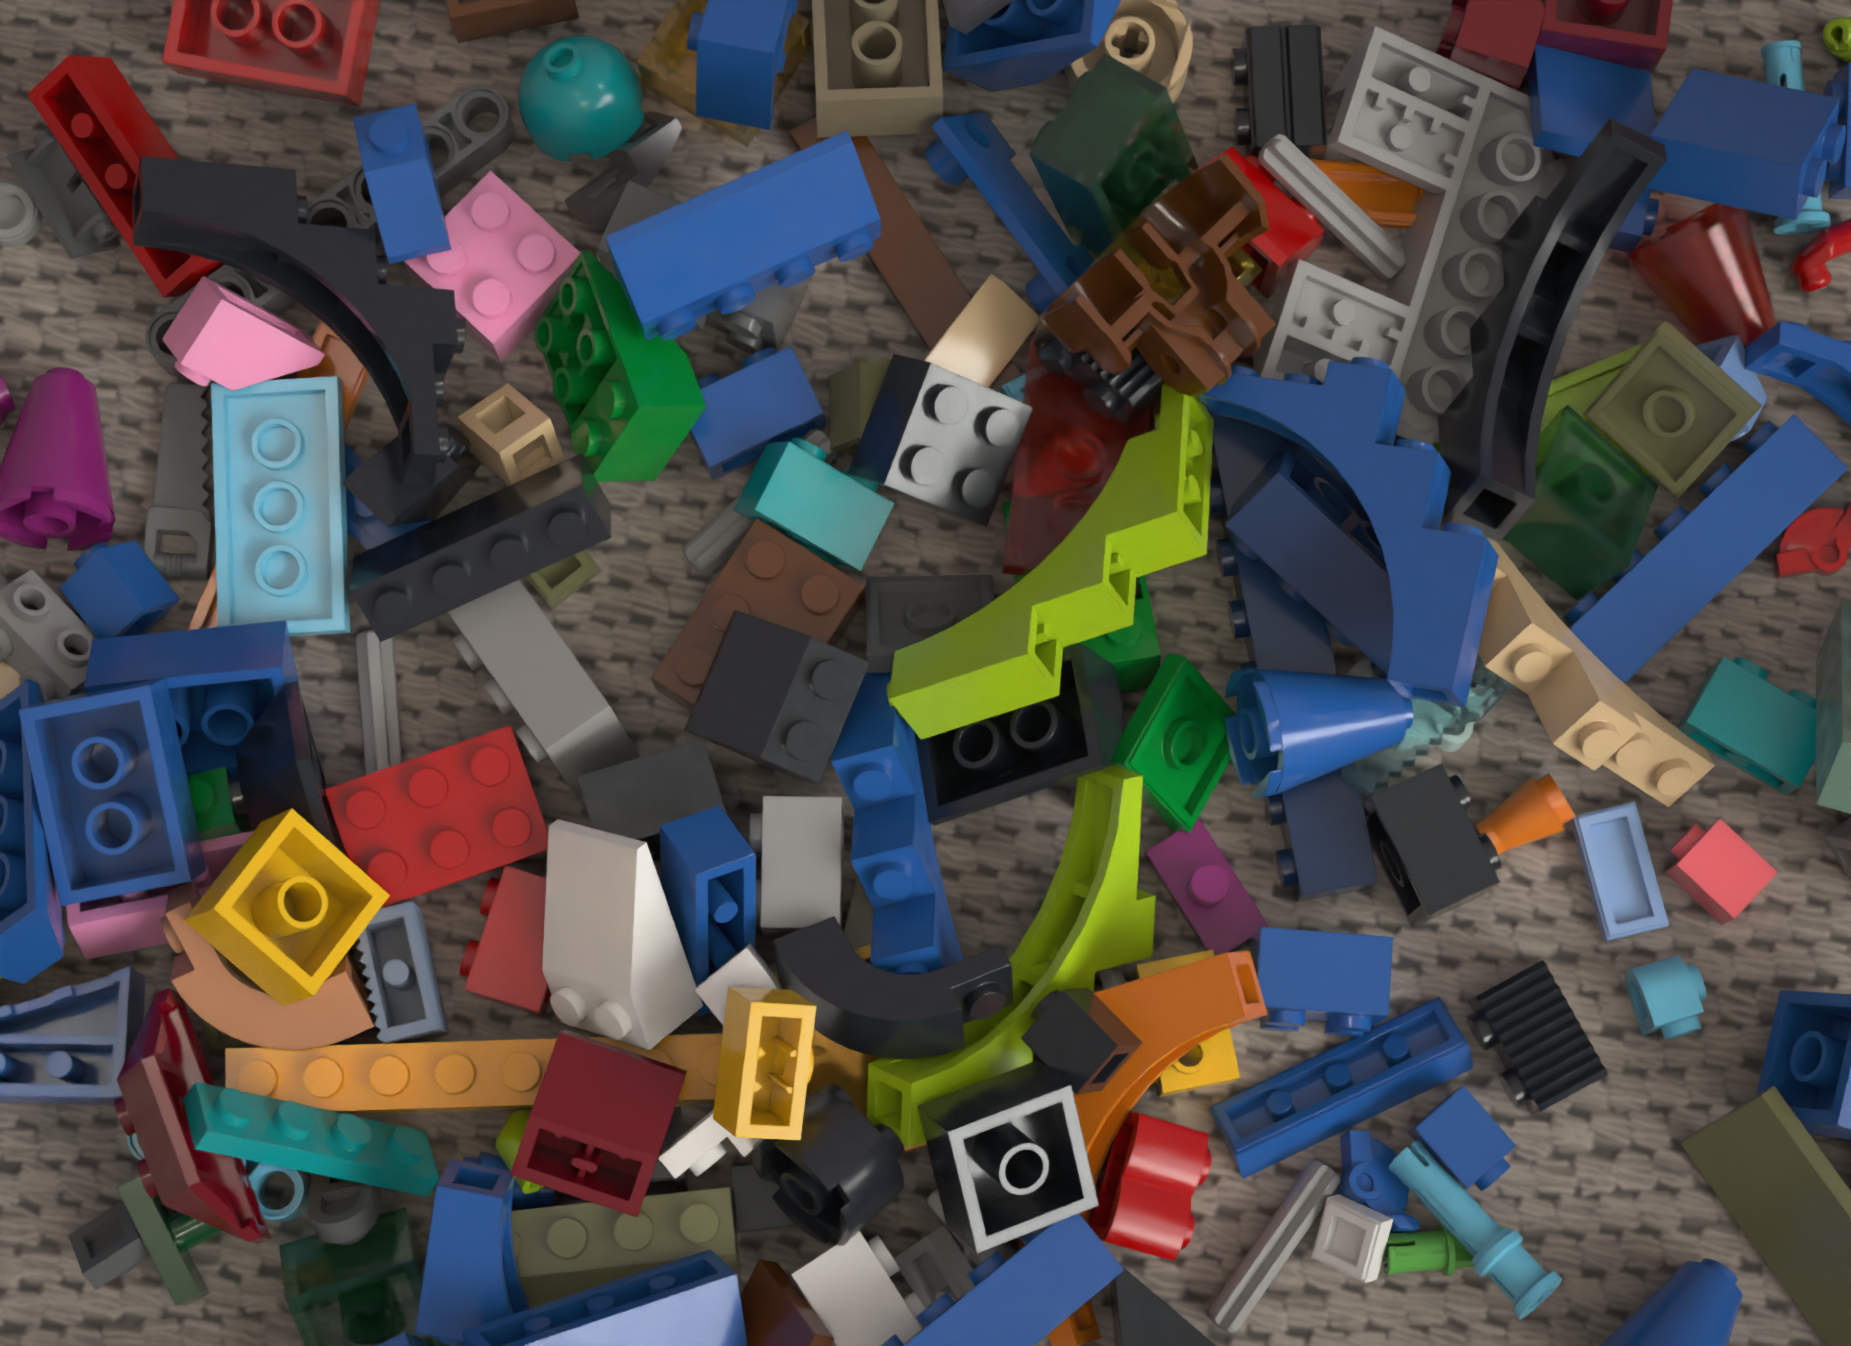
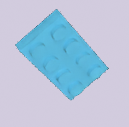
M337 376L267 380L234 391L219 383H211L218 627L286 620L289 636L351 633L346 487L342 484L346 479L343 381Z

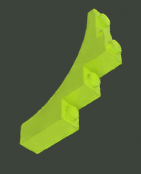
M1109 764L1108 768L1077 778L1073 816L1059 866L1038 914L1014 954L1009 958L1012 964L1014 1004L1002 1008L998 1013L987 1019H974L964 1023L965 1048L933 1057L918 1059L881 1058L868 1063L866 1118L874 1126L877 1123L888 1126L896 1133L902 1144L908 1147L925 1143L926 1139L918 1105L1033 1062V1051L1021 1038L1034 1024L1035 1021L1031 1018V1013L1045 996L1056 989L1062 991L1063 989L1087 987L1094 993L1095 972L1152 957L1156 895L1137 888L1143 775Z

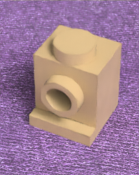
M509 383L457 417L464 436L471 444L469 448L471 453L505 481L507 487L565 461L550 417Z

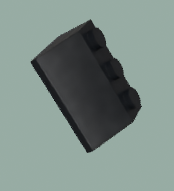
M1081 643L1063 649L1059 696L922 740L915 733L929 823L935 826L1108 768L1126 726L1115 665Z

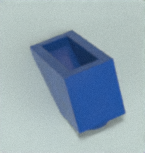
M416 104L354 117L353 122L363 170L389 264L452 250L430 147Z

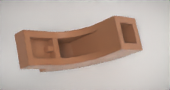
M192 880L169 891L165 911L166 916L161 918L162 928L172 949L177 954L185 951V953L174 957L171 982L189 1007L217 1030L240 1041L264 1048L302 1050L334 1044L374 1027V1014L371 1013V1010L375 1004L368 1000L370 993L365 987V983L349 952L345 954L313 997L282 1007L184 921L202 898L194 881Z

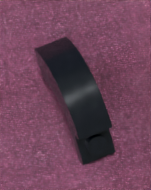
M835 916L773 940L778 980L784 990H793L816 1005L814 1029L831 1041L863 1054L892 1059H918L947 1054L965 1048L964 1023L974 1019H987L998 1013L1002 1008L1014 1004L1012 964L1001 945L932 972L902 975L880 970L864 961L850 945Z

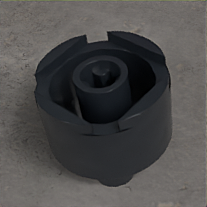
M827 1083L820 1091H814L805 1098L801 1140L761 1138L754 1144L751 1151L752 1163L758 1177L762 1179L769 1172L780 1188L771 1196L778 1207L799 1228L823 1243H827L833 1236H837L838 1246L845 1245L887 1206L904 1187V1177L898 1159L905 1153V1149L899 1137L893 1130L882 1123H877L874 1126L855 1108L850 1096L834 1083Z

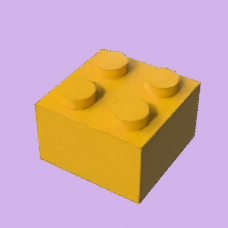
M291 808L262 821L184 921L283 1007L313 997L390 895Z

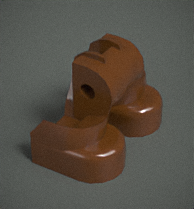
M1224 154L1195 171L1170 189L1146 210L1124 235L1153 269L1165 270L1170 267L1173 269L1184 293L1172 305L1150 289L1147 278L1120 248L1098 261L1070 284L1043 311L1039 320L1066 350L1072 353L1086 351L1101 369L1112 374H1117L1130 368L1131 351L1136 347L1154 373L1179 393L1190 397L1200 396L1209 392L1214 386L1224 385L1232 375L1231 363L1239 355L1243 357L1253 356L1261 346V339L1276 325L1272 318L1232 274L1227 260L1230 255L1247 242L1269 230L1264 197L1254 188L1250 180L1231 158Z

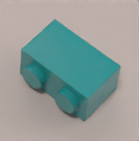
M793 437L791 442L767 443L733 511L752 522L756 518L760 519L840 571H861L895 503L876 493L879 486L848 474L849 468H846L844 473L825 463L827 453L806 440Z
M1722 657L1710 668L1677 728L1709 752L1787 796L1801 786L1816 759V699L1799 690L1791 689L1789 693H1786L1766 681L1769 676L1768 673L1749 660L1735 657L1731 661L1726 657Z

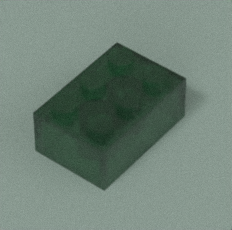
M1105 53L1092 70L1084 72L1078 78L1072 89L1070 100L1055 120L1048 121L1039 130L1034 140L1033 149L1029 153L1070 238L1077 244L1081 243L1089 251L1101 258L1121 248L1135 266L1143 257L1124 237L1126 231L1164 194L1199 169L1167 88Z

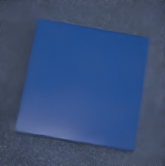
M1539 44L1535 45L1527 70L1533 146L1580 157L1610 118L1650 137L1656 127L1649 71Z

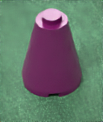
M57 367L48 370L46 374L40 375L33 380L0 464V537L15 544L45 550L47 538L69 539L67 551L85 550L98 543L109 541L112 538L115 523L97 391L94 384L85 379L81 372L71 368Z

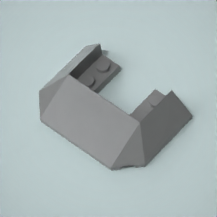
M1373 26L1368 30L1325 97L1340 105L1327 146L1424 189L1420 205L1418 204L1417 195L1412 213H1417L1415 221L1411 227L1405 230L1400 245L1405 251L1406 263L1389 280L1385 295H1381L1301 259L1289 262L1271 316L1276 325L1261 339V346L1253 355L1254 370L1260 374V377L1283 380L1284 375L1287 373L1304 374L1320 380L1322 385H1324L1329 361L1350 364L1353 357H1369L1383 361L1389 365V369L1393 370L1406 390L1395 438L1414 439L1433 445L1439 442L1438 419L1473 377L1469 329L1504 287L1501 238L1535 195L1546 200L1568 171L1562 158L1556 160L1552 150L1533 146L1528 95L1380 27Z

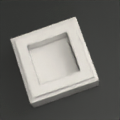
M1340 1194L1327 1197L1311 1258L1361 1282L1368 1283L1377 1280L1393 1219Z

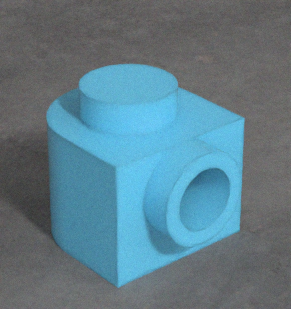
M1674 955L1626 971L1627 992L1642 1036L1661 1030L1664 1040L1667 1041L1702 1029L1698 1016L1704 1012L1701 1002L1706 1000V989L1701 973L1695 964L1686 965L1679 955Z

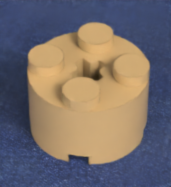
M1121 0L1099 46L1064 68L1069 91L1073 99L1092 115L1116 124L1148 123L1159 118L1179 97L1186 81L1192 54L1193 34L1189 23H1187L1183 13L1178 8L1179 4L1175 0ZM1125 47L1136 50V54L1131 59L1121 57Z

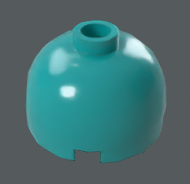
M572 35L557 39L540 49L525 66L518 88L519 109L522 121L539 150L558 161L572 162L568 154L578 155L588 152L591 160L604 157L626 144L641 126L644 118L641 105L643 99L646 98V92L638 72L618 47L595 36Z

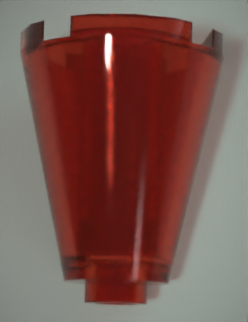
M1714 203L1666 228L1667 231L1659 236L1661 240L1652 244L1651 240L1647 239L1625 255L1631 267L1700 344L1739 335L1746 350L1747 345L1777 324L1746 209Z

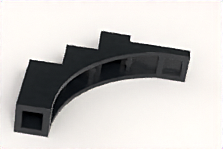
M141 156L132 188L133 246L180 251L212 259L242 270L284 292L327 324L362 363L386 401L398 429L401 486L427 487L436 464L444 463L447 458L448 428L446 424H438L437 407H441L443 402L444 377L454 353L461 354L463 352L466 339L465 317L456 315L454 290L386 285L387 263L385 256L376 255L375 230L307 224V197L297 195L295 169Z

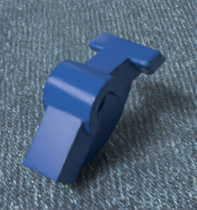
M1349 1130L1340 1136L1342 1175L1340 1176L1341 1181L1337 1187V1193L1392 1218L1393 1222L1390 1233L1416 1232L1420 1228V1223L1404 1211L1408 1204L1409 1188L1388 1169L1389 1165L1397 1157L1394 1150L1378 1139L1371 1138V1131Z

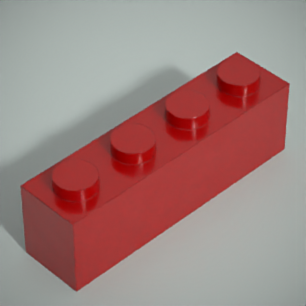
M68 55L27 95L164 298L181 297L196 286L202 276L207 278L225 264L180 251L133 246L132 188L141 156L168 159L179 158L111 57Z

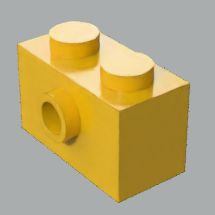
M728 986L713 1120L734 1137L801 1140L807 1084L811 1080L814 1066L812 1039L816 1005L793 990Z

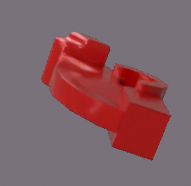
M1851 503L1845 511L1839 508H1816L1801 514L1785 529L1778 545V554L1773 557L1777 578L1809 573L1829 576L1836 573L1846 564L1848 549L1851 546Z

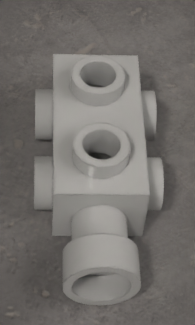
M0 564V661L5 659L20 675V685L27 679L39 683L45 701L86 693L85 680L92 639H97V637L68 607L63 595L54 587L48 586L32 569L10 583L2 575L4 568Z

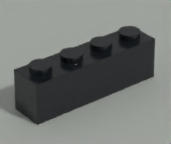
M580 453L354 556L350 592L380 642L385 641L610 539V503L583 454Z

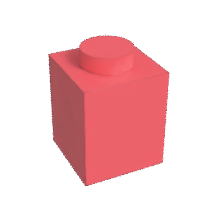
M1721 819L1709 825L1705 830L1697 823L1692 825L1670 848L1669 851L1678 859L1665 871L1721 925L1735 919L1778 873Z

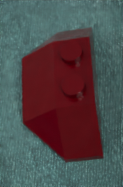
M170 988L157 992L117 1077L122 1096L114 1099L115 1109L125 1133L128 1136L137 1134L145 1158L137 1161V1168L143 1186L150 1198L159 1195L162 1205L247 1242L260 1244L272 1238L243 1160L194 1149L183 1099L195 1082L213 1086L215 1084L183 998L178 992Z

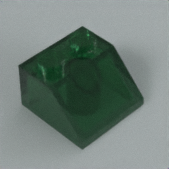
M1567 405L1559 410L1539 436L1536 459V500L1503 539L1510 542L1540 568L1550 580L1556 582L1575 600H1578L1629 567L1658 484Z
M406 1207L380 1214L376 1224L369 1230L368 1234L353 1244L340 1245L323 1242L315 1234L279 1245L285 1300L305 1346H377L404 1332L425 1339L428 1346H450L437 1341L434 1336L415 1333L426 1259Z

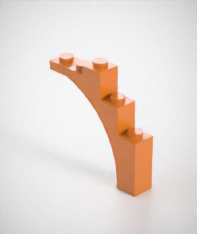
M1250 951L1226 952L1094 992L1143 1042L1101 1091L1077 1095L1073 1092L1094 1186H1096L1099 1172L1111 1143L1128 1113L1159 1076L1174 1062L1202 1042L1226 1029L1268 1015ZM1089 1210L1079 1213L1088 1223ZM1021 1239L1019 1241V1248L1024 1245ZM1091 1299L1045 1336L1050 1339L1051 1346H1079L1101 1339Z

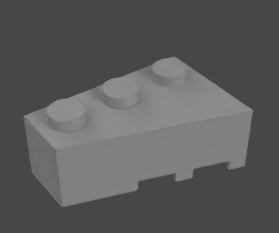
M520 580L448 612L461 633L451 639L453 644L472 671L482 664L492 676L491 680L483 684L488 694L504 716L516 710L525 725L515 731L537 763L548 756L577 799L583 797L577 776L640 757L639 752L608 702Z

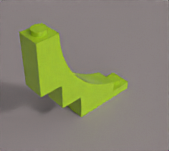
M1163 384L1160 413L1155 416L1156 430L1128 439L1118 464L1102 492L1067 537L1036 568L987 606L956 625L894 652L891 681L887 684L888 701L890 706H895L900 716L907 721L921 740L1059 696L1063 647L1133 625L1137 577L1207 554L1214 419L1197 396H1187L1177 392L1169 385Z

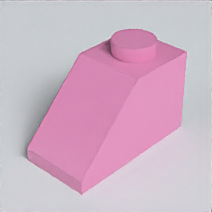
M202 276L162 338L176 357L177 361L174 367L181 374L199 385L207 386L210 380H213L232 391L317 366L325 356L305 330Z

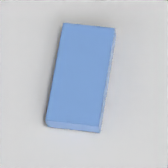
M1635 801L1576 815L1575 818L1571 819V825L1603 942L1669 926Z

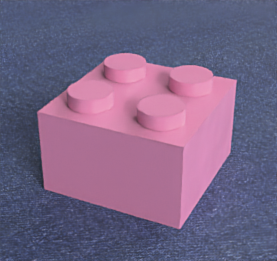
M490 170L445 216L452 250L405 260L403 263L411 279L419 287L454 290L456 315L465 317L466 330L502 362L534 329L537 320L544 313L560 287L562 280L567 276L580 255V252Z

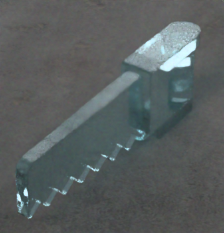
M1477 653L1472 680L1483 688H1470L1466 707L1410 698L1414 718L1412 727L1406 729L1403 741L1342 768V778L1368 797H1371L1375 794L1376 788L1388 787L1389 777H1401L1403 766L1413 767L1416 756H1427L1430 745H1441L1443 734L1453 735L1456 730V724L1466 725L1469 722L1480 721L1510 690L1512 684L1486 668Z

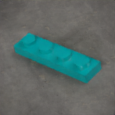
M199 1082L193 1084L183 1099L194 1149L426 1197L440 1180L426 1131Z

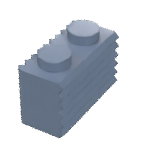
M414 901L379 909L357 938L360 940V943L356 947L363 953L359 961L366 966L362 974L369 979L365 987L372 991L368 1000L375 1004L371 1013L378 1017L373 1025L381 1029L376 1038L386 1044L417 1043L450 1034L422 910Z

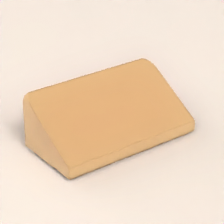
M991 274L924 361L938 365L990 388L1037 328L1040 316L1002 280Z

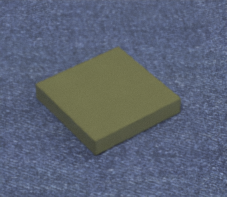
M1665 320L1583 415L1672 494L1679 498L1763 405Z

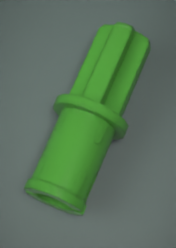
M1439 1224L1437 1230L1389 1233L1382 1262L1388 1261V1263L1383 1264L1385 1275L1440 1270L1444 1276H1452L1455 1268L1474 1267L1471 1264L1474 1257L1443 1224Z

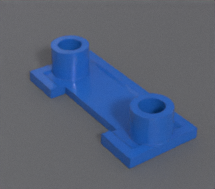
M985 112L941 117L931 126L939 137L925 149L928 163L940 178L952 186H960L968 178L972 180L1039 270V273L1026 284V292L1033 305L1039 312L1043 313L1070 284L1095 265L1097 261L1083 243L1073 245L1010 161L1016 153Z

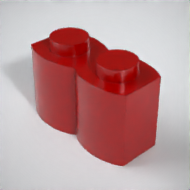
M1129 1112L1112 1141L1105 1158L1104 1174L1096 1190L1099 1206L1090 1210L1088 1225L1098 1238L1103 1242L1175 1261L1179 1251L1189 1244L1193 1235L1195 1218L1191 1212V1197L1196 1187L1204 1183L1210 1171L1212 1155L1210 1149H1208V1133L1144 1114Z

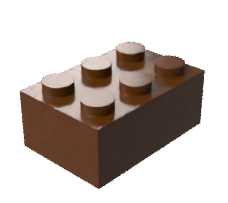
M756 518L651 676L654 687L658 692L691 712L734 610L812 636L835 647L866 600L865 586Z

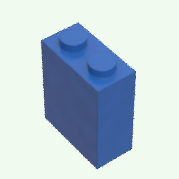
M1692 68L1650 135V138L1665 145L1667 160L1648 184L1647 188L1796 220L1808 197L1817 198L1825 180L1827 163H1837L1842 153L1846 127L1845 125L1837 124L1840 98Z

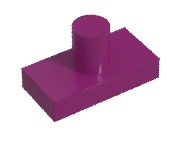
M1199 818L1190 833L1177 831L1144 853V856L1205 951L1213 950L1215 956L1231 952L1250 940L1260 927H1269Z

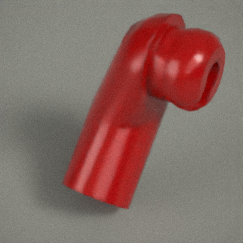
M1851 218L1823 229L1792 258L1790 276L1795 275L1798 289L1801 292L1810 293L1830 284L1832 276L1825 263L1851 252Z

